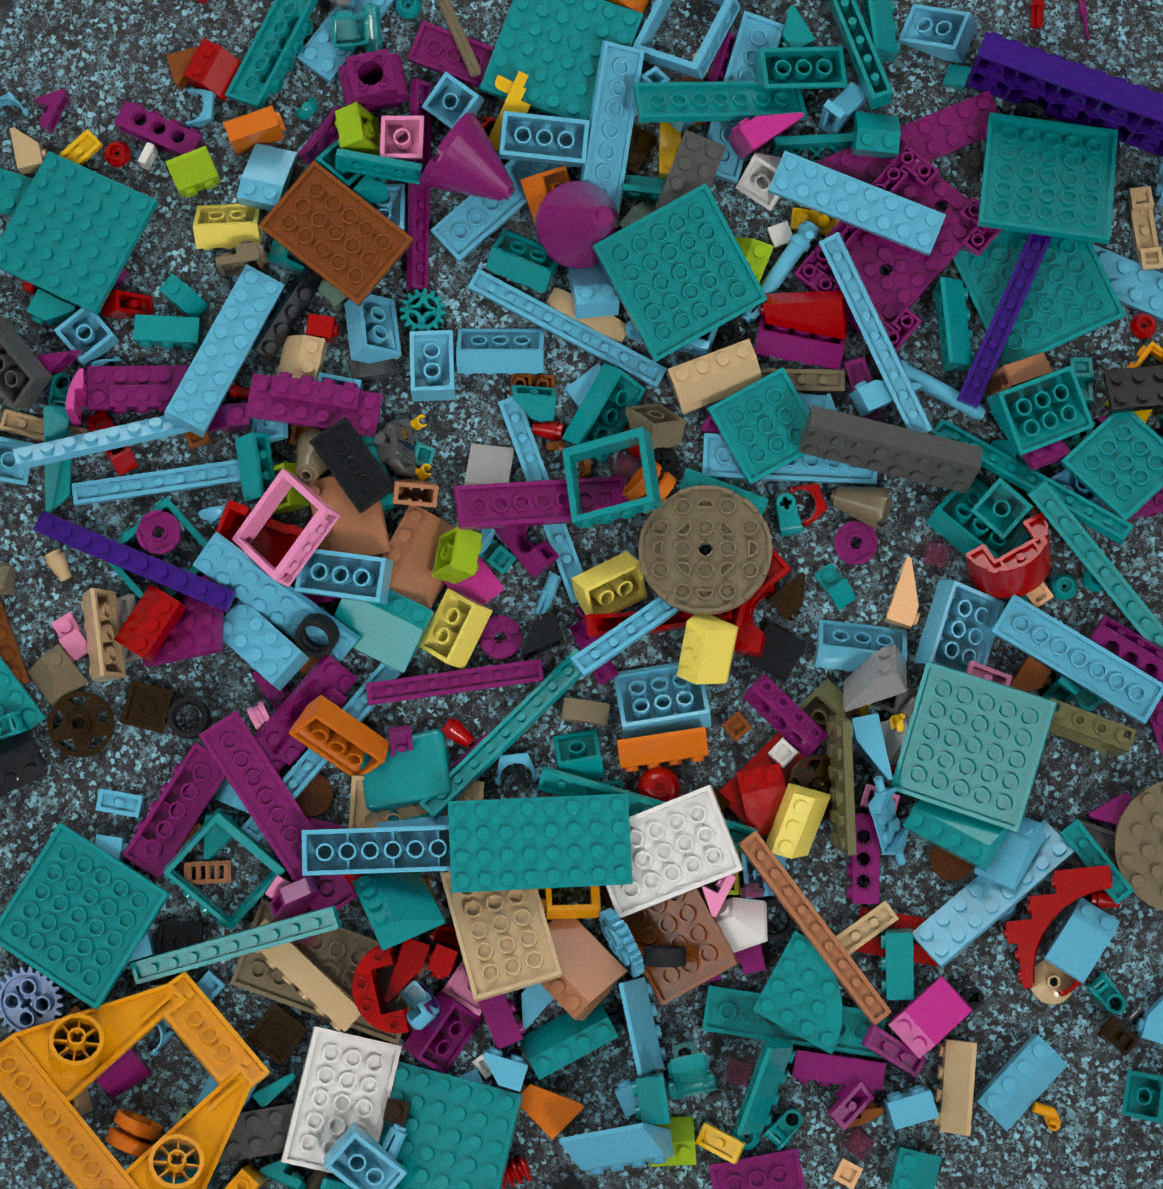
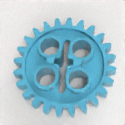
M611 908L600 912L598 915L599 922L601 923L600 927L613 956L628 970L627 974L631 975L632 978L644 973L645 966L641 952L637 947V943L634 942L635 939L627 924Z

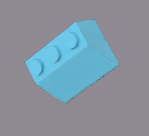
M369 294L359 307L351 300L344 304L351 360L370 364L401 356L394 299Z

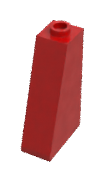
M842 290L766 294L767 300L761 303V315H765L766 324L846 339L848 327L845 297Z

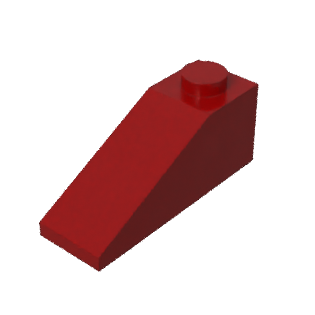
M100 411L85 419L91 432L115 426L105 411ZM129 446L103 451L118 476L138 467Z
M412 938L403 942L383 1001L384 1003H390L426 966V963L429 964L434 952L431 950L432 945Z

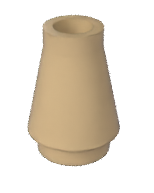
M60 548L44 556L46 559L45 563L58 577L60 582L72 577L65 553H62Z

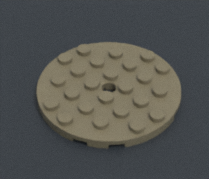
M712 485L688 487L677 491L678 493L667 499H663L661 501L662 507L652 510V513L643 525L639 538L638 550L641 570L653 592L668 605L680 611L696 615L724 613L739 607L753 597L764 583L772 560L771 534L767 523L754 504L730 489ZM702 545H708L712 549L706 556L699 552V548Z
M1160 781L1143 789L1130 800L1117 822L1113 850L1117 868L1134 889L1133 893L1150 906L1162 911L1163 781Z

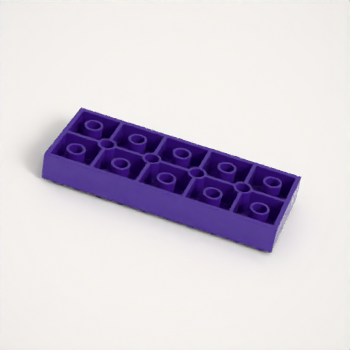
M986 32L965 86L980 92L989 90L991 96L1016 105L1020 101L1025 102L1028 99L1032 103L1037 101V105L1044 106V111L1048 112L1049 117L1066 123L1118 130L1119 142L1163 157V92L1150 91L1146 86L1128 83L1127 80L1121 77H1111L1102 70L1086 68L1080 62L1072 63L1060 55L1045 53L1041 48L1025 46L1019 40H1009L1003 38L999 33Z

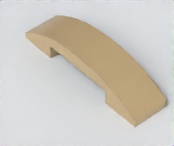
M1151 186L1130 188L1131 226L1142 271L1162 269L1163 254L1162 248L1159 247L1156 233Z
M554 287L545 304L575 319L571 293ZM615 316L575 319L620 344L626 336V324Z

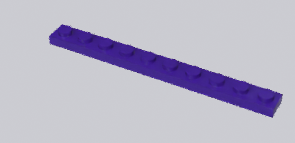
M1029 234L957 398L958 402L975 409L978 408L1052 236Z
M42 511L33 529L36 533L228 613L237 594L231 589L45 511Z

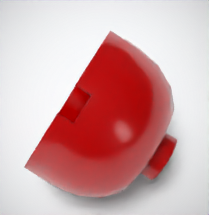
M659 766L643 772L638 780V794L665 802L680 796V780L675 772L669 768Z

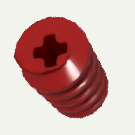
M519 1154L518 1162H515L512 1157H509L502 1189H506L507 1181L512 1187L515 1186L516 1179L520 1184H523L524 1177L529 1182H532L527 1158L524 1160L521 1154Z

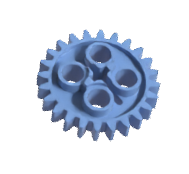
M26 965L20 967V970L15 968L12 970V973L9 972L4 975L5 979L0 980V985L2 986L0 987V1018L3 1017L5 1019L1 1025L9 1024L8 1032L16 1029V1032L59 1019L58 1016L65 1014V1011L60 1009V1007L67 1005L66 1002L61 1001V998L66 996V993L59 992L62 987L56 985L54 981L33 967L29 966L27 968ZM28 981L33 983L34 991L29 989ZM12 995L18 999L17 1005L12 1002ZM42 998L48 1001V1008L43 1006ZM26 1012L31 1014L32 1022L27 1020Z

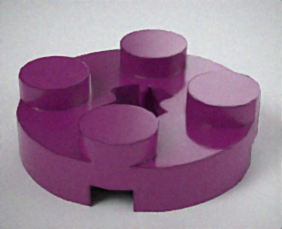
M155 510L147 513L140 520L136 531L137 540L142 548L151 554H167L173 551L181 542V526L173 515ZM157 527H160L161 530L164 528L165 530L161 538L158 536L155 538L153 535L156 533Z
M851 521L839 528L834 537L833 546L838 558L847 565H862L874 556L877 550L878 538L872 527L858 521ZM852 538L861 540L859 549L850 546Z
M498 615L489 618L479 638V643L482 650L489 657L505 660L518 652L522 645L523 636L517 622L510 617ZM499 632H504L503 635H507V639L502 640L501 644L497 643V639L494 640V636L498 635Z

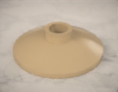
M1043 960L1035 966V987L1031 988V991L1037 999L1044 1003L1059 1004L1068 999L1072 992L1063 997L1059 996L1058 992L1071 987L1075 980L1054 965ZM1053 977L1057 979L1055 986L1050 984V979Z

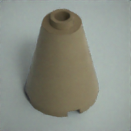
M320 429L306 430L297 441L296 475L305 483L314 482L327 470V467L309 443L311 439L323 432L319 431Z
M839 486L838 489L833 490L831 502H834L833 506L878 531H882L884 527L880 525L882 522H887L893 499L889 498V493L894 494V490L882 487Z

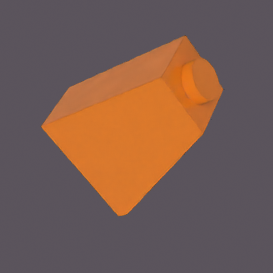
M524 1083L521 1091H516V1093L524 1094L521 1108L552 1140L585 1107L582 1102L530 1083L528 1086Z

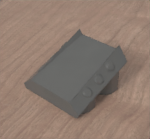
M350 356L351 378L368 382L387 379L395 374L393 359L369 364L351 360Z

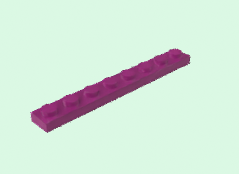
M541 659L371 682L366 683L368 705L370 706L540 682L544 678Z

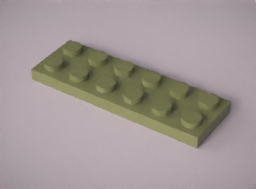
M829 715L826 731L830 739V744L827 745V753L831 764L828 767V776L831 779L829 794L831 795L830 801H832L830 821L833 823V832H831L830 836L831 843L836 849L848 856L857 855L851 721L839 715Z

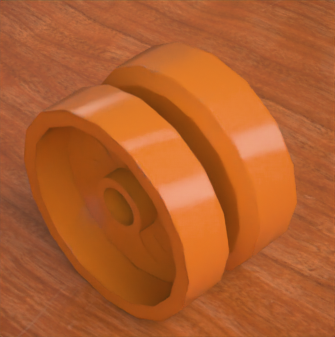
M655 461L662 501L671 492L677 479L668 471L661 473L662 466ZM643 467L633 475L622 491V495L629 501L647 497Z
M119 1108L113 1119L119 1127L109 1128L104 1139L112 1146L140 1157L153 1145L149 1140H158L164 1128L141 1114Z

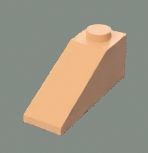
M907 556L884 621L910 629L912 625H917L920 613L917 612L919 605L912 558Z

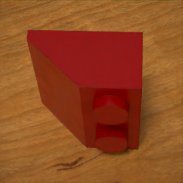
M203 38L183 75L188 84L198 89L211 91L216 95V98L225 101L227 99L225 93L242 62L223 47Z

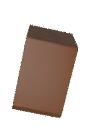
M197 47L166 55L174 83L181 92L187 84L183 74Z

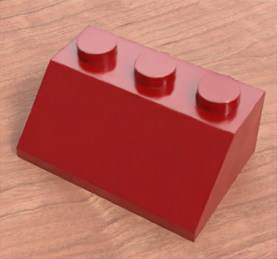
M150 584L114 640L151 663L187 607Z

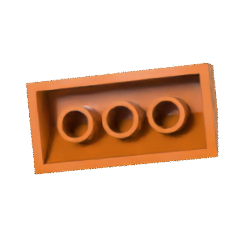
M322 695L306 706L288 733L351 777L352 775L362 776L363 774H368L385 762L390 743ZM366 752L372 757L361 771L360 764L363 762Z
M705 727L617 740L620 769H625L626 773L639 771L638 767L647 766V769L657 768L661 763L669 762V766L683 764L682 760L691 759V763L704 761V757L709 755Z

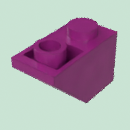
M307 876L277 891L269 904L275 921L307 913L308 908L319 893L312 876Z

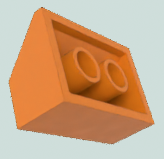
M566 165L520 180L534 224L537 210L543 198L559 185L571 182Z

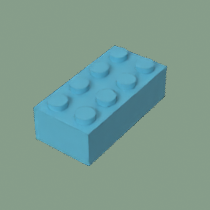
M503 111L498 156L500 159L582 167L586 164L590 120Z
M316 549L297 575L294 591L387 605L393 560Z
M239 600L224 616L223 641L279 691L284 688L310 659L250 604H245Z

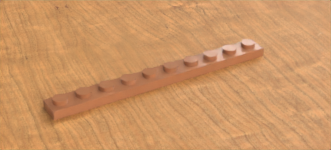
M753 831L739 842L737 846L868 1021L876 1026L892 1011L758 832Z

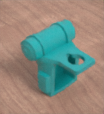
M367 3L362 6V12L353 13L352 10L337 11L336 14L331 15L333 47L341 51L355 50L358 46L365 47V51L368 52L381 50L383 38L381 36L379 5Z
M693 1041L673 1045L674 1059H670L668 1063V1074L672 1080L668 1081L666 1092L671 1100H683L684 1097L702 1093L709 1094V1092L715 1091L718 1080L712 1071H707L709 1069V1062L706 1055H703L702 1052L696 1053ZM683 1048L691 1051V1055L678 1056L679 1051Z

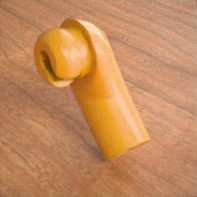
M1035 1101L1032 1106V1112L1043 1116L1049 1130H1059L1061 1121L1056 1109Z

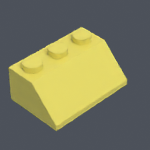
M240 204L197 206L193 222L196 249H233L236 247L235 245H241L243 241H253L261 245L262 230L258 225L262 222V209Z
M628 551L571 578L575 597L585 615L617 613L647 598L640 561Z
M447 588L419 647L443 662L464 670L493 610Z
M694 614L686 622L677 676L696 685L728 682L738 627L712 615Z
M788 783L766 841L773 854L790 859L808 856L831 797L830 794Z

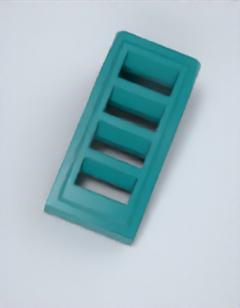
M296 1072L290 1073L254 1092L251 1096L262 1108H265L298 1078V1074Z

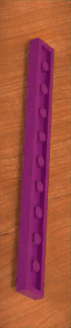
M415 78L411 80L410 116L425 117L423 159L415 162L423 164V172L431 159V114L421 106L432 92V83ZM408 183L407 234L414 239V242L407 249L406 288L417 289L423 292L424 288L428 291L430 188L422 183L420 185Z

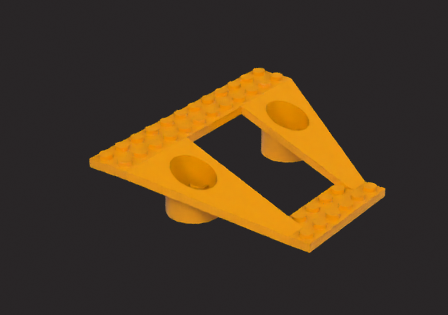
M185 971L165 985L103 1004L98 1010L90 1008L13 1033L0 1043V1094L76 1189H207L251 1088L270 1074L267 1067ZM164 1019L219 1086L124 1170L70 1102ZM67 1035L66 1040L61 1039L62 1036ZM93 1035L97 1043L88 1042L87 1039ZM56 1044L65 1045V1049L58 1054L55 1049ZM87 1048L97 1049L91 1056L86 1052ZM68 1053L73 1056V1060L64 1059L63 1056ZM83 1055L85 1057L84 1060L75 1061L76 1056ZM163 1154L167 1157L165 1161H158V1158ZM193 1156L197 1164H189L186 1159ZM154 1166H163L164 1172L158 1176ZM187 1169L198 1170L191 1179L185 1173ZM168 1175L173 1178V1181L168 1183L162 1180V1178ZM181 1176L186 1181L184 1183L175 1184V1178H179Z

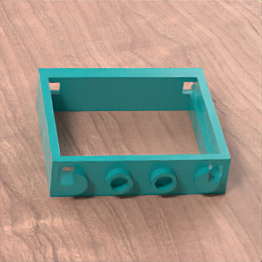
M644 427L562 449L572 523L580 529H591L597 524H611L619 518L630 519L635 514L651 513V510L662 507L651 432ZM639 445L647 497L583 514L576 462Z
M160 499L154 504L152 511L160 510L165 512L169 509L205 548L208 543L207 540L170 499ZM147 513L137 519V524L133 528L124 530L117 542L127 546L137 537L136 531L140 520ZM108 563L141 599L144 592L123 569ZM194 566L187 570L197 576L204 574ZM169 588L164 591V593L172 598L177 593Z
M218 808L163 868L164 877L171 885L177 884L182 888L181 893L189 900L195 899L199 903L198 907L204 913L208 914L210 912L216 917L214 920L217 924L222 925L224 928L227 926L230 930L263 896L276 876H281L285 871L284 865ZM215 823L271 869L231 915L226 913L174 869Z

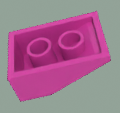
M799 112L756 116L751 120L747 117L731 129L732 134L727 140L739 158L743 159L790 128L804 117V114Z
M941 976L894 1015L888 1025L920 1059L973 1009L947 980Z

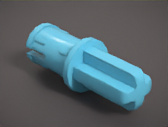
M553 573L548 574L545 586L540 591L541 597L535 611L537 615L549 611L553 599L557 597L555 594L562 577Z

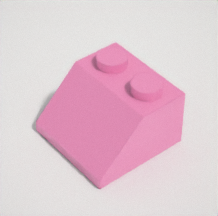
M381 116L380 156L409 162L422 160L425 117Z

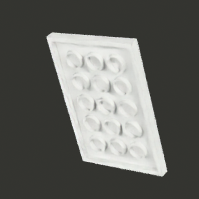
M712 785L705 786L629 817L633 884L606 885L616 914H619L621 919L744 870Z
M314 1026L281 1162L332 1173L324 1167V1156L353 1122L379 1143L384 1124L383 1117L386 1103L392 1091L402 1046Z

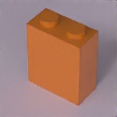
M273 106L223 122L230 143L237 156L252 151L255 143L269 145L285 139L283 132L286 131L279 111L275 112Z

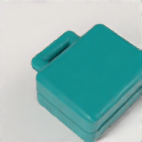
M439 729L412 734L413 750L409 751L408 747H406L405 752L395 750L396 756L391 757L389 743L385 762L368 774L362 775L364 776L362 782L365 804L369 811L375 813L389 811V814H398L396 809L410 807V805L417 806L420 805L419 802L422 799L439 798L438 796L449 795L451 793L452 784L449 773L453 769L451 768L452 764L447 739ZM366 752L363 762L360 764L361 771L372 757ZM425 813L419 816H414L409 819L426 818L432 816L429 813ZM395 815L389 817V821L400 820Z

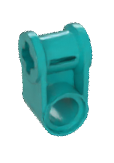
M57 373L52 377L48 406L66 407L67 393L72 378L67 374ZM63 379H67V386L60 389L59 383Z
M788 493L781 494L775 502L780 536L785 537L803 533L795 498ZM783 499H785L787 503L790 502L788 509H785L784 506H780Z
M21 709L1 715L0 738L13 736L28 730L23 724L20 715L22 713Z
M1103 971L1090 984L1086 983L1084 985L1090 995L1098 1001L1107 1013L1120 1014L1126 1009L1125 998ZM1113 997L1117 998L1120 1004L1117 1010H1112L1109 1005Z
M794 1107L786 1108L763 1132L762 1136L771 1140L777 1146L776 1149L778 1151L788 1143L792 1135L802 1125L803 1119L800 1111ZM789 1113L798 1115V1121L795 1124L786 1122V1116Z

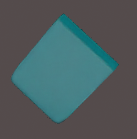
M949 64L942 85L963 91L971 67Z
M418 441L414 442L416 466L421 467L423 464L431 465L436 449Z

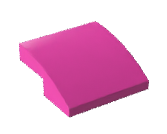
M83 368L78 369L74 375L66 398L65 410L73 426H82V406H88L87 376Z
M478 555L477 562L479 567L474 576L457 584L444 580L443 582L449 589L485 605L505 588Z

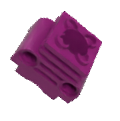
M387 48L345 57L346 64L338 68L346 106L358 102L372 113L382 109L400 107V103L410 101L401 57L399 54H389ZM372 77L382 79L375 85L364 84Z

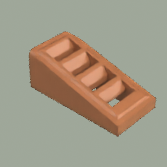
M231 860L184 862V877L193 885L232 883ZM219 865H224V878L220 879ZM201 866H205V879H202ZM211 866H214L215 879H211ZM192 867H196V880H192Z

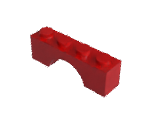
M778 582L756 598L753 595L748 600L734 650L737 654L762 658L766 635L755 626L753 614L757 604L762 599L776 593Z

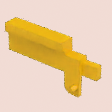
M522 71L518 72L514 82L500 75L495 80V87L508 94L489 136L493 147L498 151L503 111L527 113L531 104L521 100L526 90L524 85L529 76Z

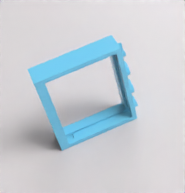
M673 0L655 1L652 11L643 22L642 29L638 37L635 38L632 47L645 50L643 61L703 80L741 8L738 0H707L722 6L692 62L648 48Z

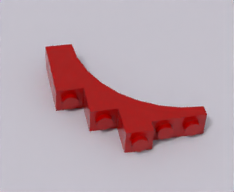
M731 610L712 615L724 621L733 619ZM638 611L585 615L588 638L602 637ZM679 611L648 634H660L676 629H685L686 622L694 614Z
M1111 865L1054 871V875L1051 876V884L1057 893L1030 896V901H1027L1028 914H1032V918L1006 921V926H1003L1004 939H1008V944L1018 943V947L1015 948L1016 961H1020L1021 970H1018L1019 984H1023V989L1035 987L1037 952L1043 936L1052 921L1067 906L1080 897L1095 891L1113 888Z

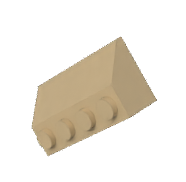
M308 335L287 336L284 341L277 375L280 372H288L292 374L293 378L301 379L302 375L313 377L314 381H317L319 372L322 373L328 347L326 340Z
M750 339L667 370L668 379L682 414L723 400L762 379L758 359Z
M90 588L82 594L81 607L85 617L84 630L87 634V653L90 659L89 673L92 681L106 682L126 678L123 646L114 640L120 631L116 592Z
M944 1038L943 1043L939 1045V1057H942V1065L938 1066L937 1080H940V1089H936L935 1102L939 1103V1117L935 1118L933 1123L940 1132L970 1136L977 1053V1043Z

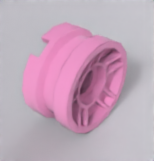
M263 700L258 702L255 707L250 706L246 708L257 732L272 717Z

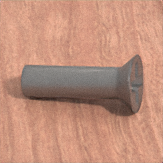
M1139 1006L1128 1018L1124 1019L1132 1025V1021L1144 1009Z

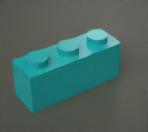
M135 314L133 340L141 348L160 346L162 349L171 350L173 347H182L183 350L193 351L195 348H200L202 344L203 322L198 317Z
M252 432L235 438L245 503H258L275 479L269 433Z
M885 929V935H881V949H885V957H881V971H885V980H881V993H886V1000H914L912 929Z

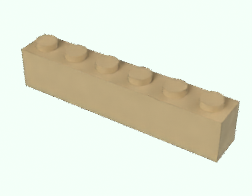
M265 919L259 926L271 923V921ZM293 942L255 952L257 954L261 952L266 957L265 962L272 969L275 970L277 967L283 973L281 977L289 985L294 983L299 988L297 993L306 1001L310 999L316 1005L313 1008L322 1016L326 1014L331 1019L330 1024L337 1031L340 1032L342 1029L346 1032L360 1018L361 1014L356 1007L355 1001Z

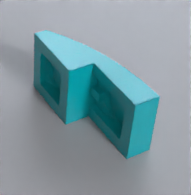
M1092 357L1070 358L1069 366L1072 365L1086 404H1092L1094 401Z
M492 539L488 548L479 555L502 575L517 559L494 539Z

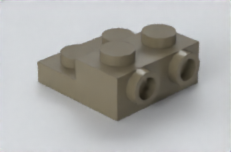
M243 241L241 245H235L237 254L226 252L222 253L219 257H215L216 266L223 277L240 275L246 264L258 271H265V264L268 263L266 250L264 251L263 244L258 245L257 242Z

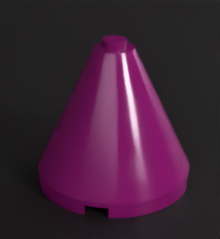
M469 111V114L465 113L457 121L438 146L439 150L434 158L430 159L419 182L428 188L501 202L505 198L508 201L515 191L512 188L514 183L478 117Z
M571 181L554 188L543 198L537 210L535 227L539 243H542L548 252L547 255L553 261L567 268L583 269L600 263L592 245L620 231V220L615 204L601 188L584 181Z

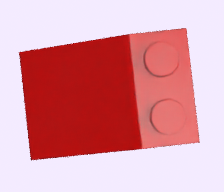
M780 763L735 773L746 825L757 828L760 836L769 835L786 791Z

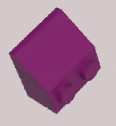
M134 1045L100 1075L96 1081L114 1099L152 1073Z

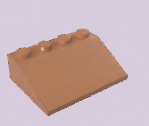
M333 476L306 484L341 515L320 543L319 547L321 550L374 557L391 552L381 501L359 514ZM310 502L314 516L318 509Z
M409 505L390 540L391 552L382 555V558L393 560L389 589L432 609L445 585L443 580L432 577L439 537L455 527L418 506Z
M554 919L548 926L563 977L540 984L574 1020L584 1021L627 974L628 970L578 919Z

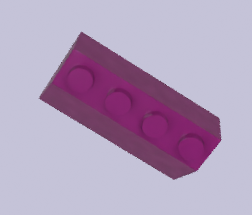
M761 315L754 352L764 357L772 356L785 361L793 360L806 365L813 364L827 369H840L845 339L766 324L765 315Z

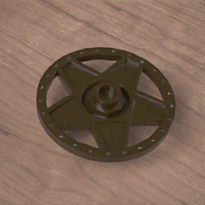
M84 691L70 693L61 698L53 707L48 720L49 735L54 745L63 753L73 757H89L103 750L110 742L115 727L114 715L108 703L100 696ZM76 697H90L80 708L69 701ZM101 704L108 714L109 724L97 718ZM60 709L65 721L54 729V719L57 711ZM106 736L99 746L90 751L92 737ZM73 739L77 752L66 749L59 741Z
M813 754L801 759L792 768L787 779L786 789L788 783L793 784L795 777L802 787L829 794V788H831V779L828 776V767L831 766L830 757L826 754ZM821 759L814 771L802 767L812 760ZM830 799L822 820L830 818V810H832V801Z

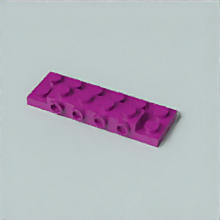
M190 365L87 366L88 411L114 410V413L124 414L127 413V410H136L137 413H149V410H158L159 413H165L169 402Z
M280 372L279 375L274 376L253 373L245 416L247 418L322 430L328 429L346 416L359 436L375 438L383 394L361 391L360 388H357V384L345 382L343 386L335 384L336 381L331 379H323L322 382L314 381L313 377L302 375L301 379L293 378L292 374L288 372Z
M330 654L321 657L254 737L277 773L286 764L291 766L293 763H297L303 756L302 752L307 748L306 745L288 734L306 706L322 695L343 709L346 705L345 701L348 699L344 695L358 679Z
M196 742L182 763H178L171 773L173 777L169 783L165 782L159 793L161 796L157 802L153 801L147 810L148 816L145 820H141L135 828L137 833L122 855L158 879L163 877V868L181 849L226 778L210 752Z

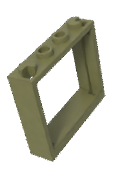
M1049 698L1057 701L1059 705L1053 717L1049 731L1050 734L1110 757L1130 751L1137 730L1054 698Z

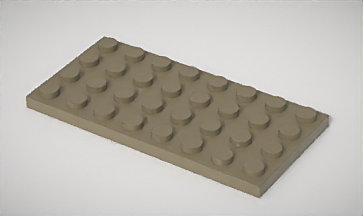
M261 899L251 928L259 926L265 919L275 922L269 906L270 901ZM342 927L292 941L353 1000L352 984L356 968L362 958L379 945L378 940ZM394 946L396 958L398 959L401 949ZM252 952L240 956L230 982L231 985L331 1020L326 1014L324 1016L320 1015L313 1008L316 1004L310 999L307 1001L297 993L299 988L294 983L289 985L281 977L283 973L277 967L275 970L272 969L265 962L266 957L261 952L259 954ZM396 964L376 969L383 1001ZM426 966L413 979L414 981L421 982ZM400 993L390 1003H384L386 1013L408 1008L410 1012L412 1008L400 996ZM362 1015L350 1027L397 1045L403 1034L379 1030L369 1024Z

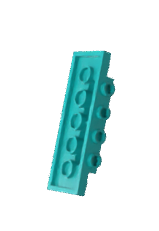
M274 0L225 93L228 99L262 109L269 94L275 95L277 91L283 88L286 73L292 71L294 67L293 60L296 54L302 52L303 41L306 35H310L313 31V21L310 19V16L319 0Z

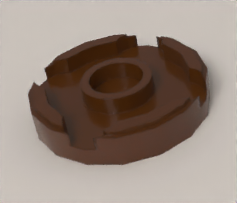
M317 774L295 801L305 816H320L328 811L333 802V787L329 780Z
M935 845L931 849L929 863L938 877L956 881L970 873L973 867L971 864Z

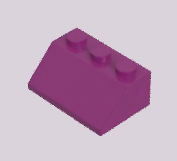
M440 990L436 996L440 1006L439 1013L422 1030L414 1029L402 1047L426 1065L439 1072L447 1073L483 1018Z

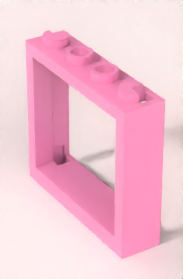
M282 468L232 540L271 578L289 587L341 515L296 475ZM293 486L318 511L275 569L250 544Z

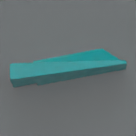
M43 407L44 442L73 436V430H68L70 419L65 410L66 407ZM73 458L44 465L45 511L47 513H54L64 501H67L72 496Z

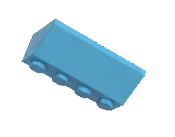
M458 329L456 347L457 373L466 375L473 373H485L488 375L495 373H507L510 375L516 373H531L533 375L544 373V329Z
M819 619L815 667L855 671L875 651L895 644L906 662L907 629Z
M1033 1034L973 1100L1005 1131H1008L1067 1067V1064L1039 1035Z

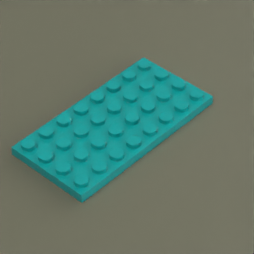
M628 794L448 801L451 893L633 884Z

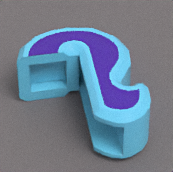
M413 980L400 992V996L414 1009L406 1014L408 1023L414 1029L422 1030L439 1013L440 1006L437 999L420 981Z

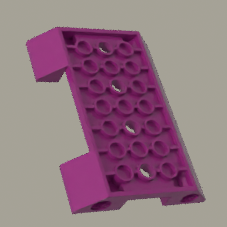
M908 145L904 146L871 185L938 211L935 207L937 203L944 202L947 204V210L939 211L946 214V217L930 255L927 256L842 221H839L825 237L827 238L837 232L841 234L896 352L922 323V320L909 309L955 256L962 250L979 257L1002 231V229L977 226L980 201L974 197L971 200L966 198L939 177L940 170ZM819 244L795 271L794 275L809 292L841 290ZM883 266H889L892 269V273L884 276L880 273V269ZM845 299L847 323L862 334Z

